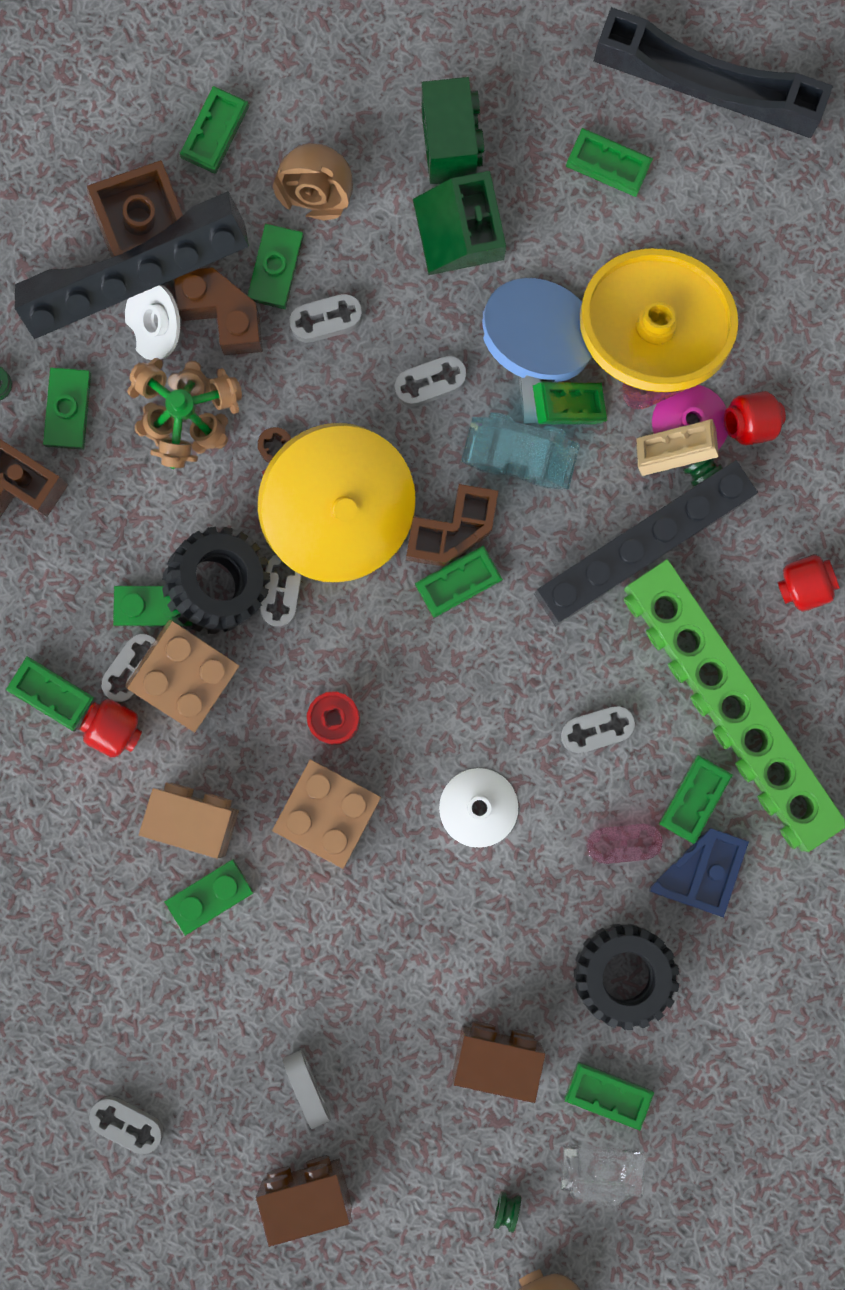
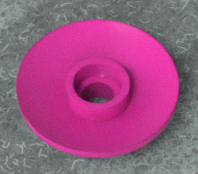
M701 385L685 390L666 392L656 404L653 412V433L687 426L689 424L686 421V416L688 414H695L699 417L700 422L713 419L716 426L719 450L728 436L724 425V413L727 408L715 392Z

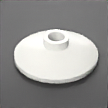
M161 284L127 300L125 323L135 333L137 341L136 351L149 360L154 358L162 360L168 357L175 349L180 334L179 311L170 291Z
M469 769L453 777L444 788L440 798V817L447 832L458 842L470 847H488L503 840L513 829L518 816V800L513 787L502 775L489 769ZM477 800H482L487 805L486 813L481 816H477L472 812V804Z

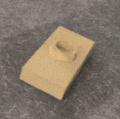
M713 419L636 438L638 468L642 476L719 457L717 432Z

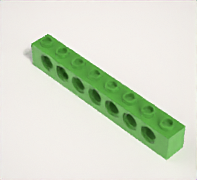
M666 559L626 586L624 590L628 596L623 598L626 606L636 618L642 615L650 627L646 630L649 640L658 651L662 648L665 649L672 660L668 663L670 671L680 683L684 681L688 683L694 692V695L690 697L693 705L702 716L709 714L717 726L712 730L716 739L724 749L732 748L739 759L735 762L736 768L748 783L752 780L761 791V794L757 796L760 804L770 816L776 813L784 825L780 832L792 849L799 847L801 851L810 852L845 828V819L669 560ZM665 599L672 604L674 613L671 619H662L657 616L654 609L657 600ZM680 632H689L694 636L696 646L692 652H684L678 647L677 636ZM704 664L712 665L717 670L718 679L713 686L704 684L700 679L699 671ZM726 697H733L740 705V712L735 719L728 718L722 711V703ZM751 729L757 731L762 737V746L756 752L750 751L744 741L746 733ZM773 763L780 764L785 773L783 781L778 785L772 784L767 777L768 768ZM796 796H801L807 804V811L801 818L794 817L790 811V803Z

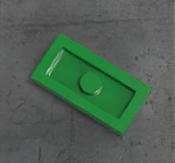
M114 586V626L164 627L169 619L181 627H192L193 623L187 621L185 624H182L178 620L181 616L177 609L173 612L170 611L167 604L171 599L170 596L164 597L162 590L164 586Z
M232 859L164 903L184 936H186L254 892L235 860Z

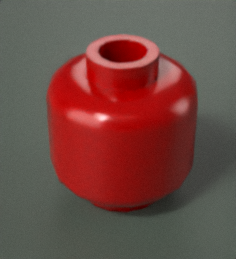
M768 391L736 396L724 413V425L728 435L745 446L775 440L786 420L784 406Z
M817 554L786 564L783 568L784 580L778 582L785 604L793 602L795 607L801 612L831 603L835 598V590L840 589L830 560L823 561Z
M105 699L100 704L93 702L79 728L80 731L84 732L83 741L87 746L112 758L121 755L124 749L132 752L142 734V731L136 728L138 724L137 713L112 699Z

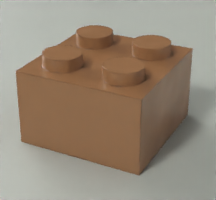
M169 619L125 686L128 690L195 733L239 668V665Z
M310 759L272 831L344 869L382 797Z
M166 782L164 788L152 789L138 836L216 859L226 856L239 810L230 808L232 800L213 794H205L203 799L192 796L193 788L176 783Z

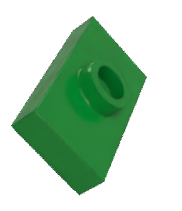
M213 86L180 152L181 159L216 174L249 108L248 101Z
M582 128L567 160L566 167L637 197L653 158Z
M265 224L247 295L253 301L286 310L304 237L303 232Z
M50 368L43 439L45 447L84 450L91 372L89 370Z
M540 382L533 385L538 424H601L607 421L602 383Z
M483 545L416 582L415 586L433 619L502 582L503 579Z
M26 656L6 688V691L74 732L96 699Z
M696 755L658 824L688 842L695 844L733 774Z
M578 1061L564 1096V1101L640 1131L654 1091Z

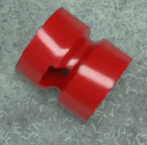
M325 692L317 696L310 704L307 712V725L311 733L320 741L330 745H339L351 740L358 732L360 712L354 701L347 695L339 692Z

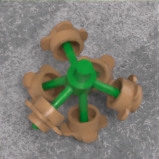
M154 358L149 363H138L130 373V381L132 383L128 388V395L136 398L141 394L145 398L151 399L160 394L166 399V407L152 402L147 403L143 407L144 415L142 419L135 424V431L139 436H147L154 440L156 446L159 447V449H151V455L161 457V464L171 469L184 468L186 461H198V456L191 455V446L196 453L201 454L206 449H221L227 444L228 437L225 435V427L228 424V418L224 414L214 416L210 413L198 416L195 413L196 404L212 400L218 410L230 408L232 414L238 413L237 401L242 399V391L235 377L230 378L225 370L221 368L217 371V378H207L201 371V365L197 361H188L182 371L172 373L169 376L168 385L174 389V391L170 392L164 387L167 377L161 370L163 366L162 360ZM187 419L192 421L190 435L195 440L193 444L180 440L182 422Z

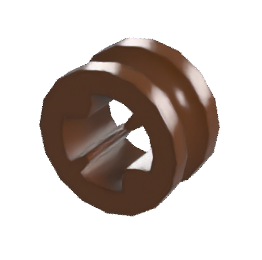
M268 428L259 436L258 450L261 457L268 463H270L274 456L269 455L271 451L269 448L265 449V443L273 442L274 436L282 437V444L291 440L290 434L282 428Z

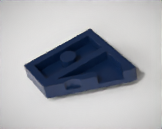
M709 828L697 839L695 844H692L650 886L649 891L724 918L749 841Z

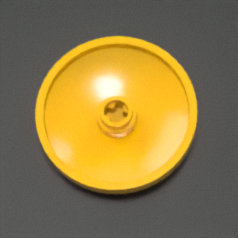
M640 249L613 258L594 274L588 283L582 300L580 329L584 343L594 360L614 378L627 385L647 391L674 392L697 386L719 371L729 357L736 340L738 313L733 296L726 284L712 269L701 261L673 250Z
M347 423L319 425L293 437L282 446L270 461L259 488V522L264 537L271 549L295 572L322 582L355 580L383 566L403 544L411 528L415 512L414 482L409 467L399 451L380 435L364 427Z

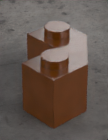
M214 268L196 269L174 279L176 304L182 321L217 318L219 343L224 356L263 352L260 314L255 301Z
M459 484L452 523L413 517L405 561L445 567L489 536L493 527L498 490Z

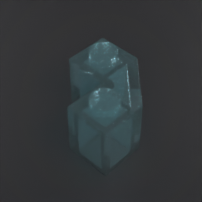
M491 412L489 418L472 417L461 458L462 463L488 474L516 476L538 487L569 490L580 444L566 438V431L550 426H545L541 429L514 422L510 416Z

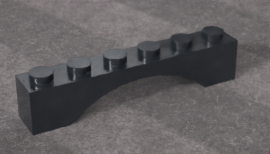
M611 7L593 61L808 138L812 137L821 122L833 85L796 72L758 70L716 59L675 40L649 20Z
M229 191L191 207L182 217L165 230L120 255L82 267L49 269L15 284L14 309L34 339L249 247L245 222Z
M735 460L538 588L534 595L556 627L658 558L751 500L758 491L738 461Z

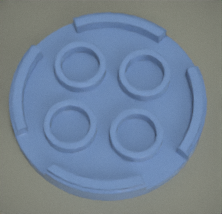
M522 278L501 285L488 299L483 311L482 323L485 334L483 339L493 357L510 372L522 378L528 375L534 378L552 380V382H562L575 377L583 371L592 357L584 343L580 329L582 301L566 288L547 280Z

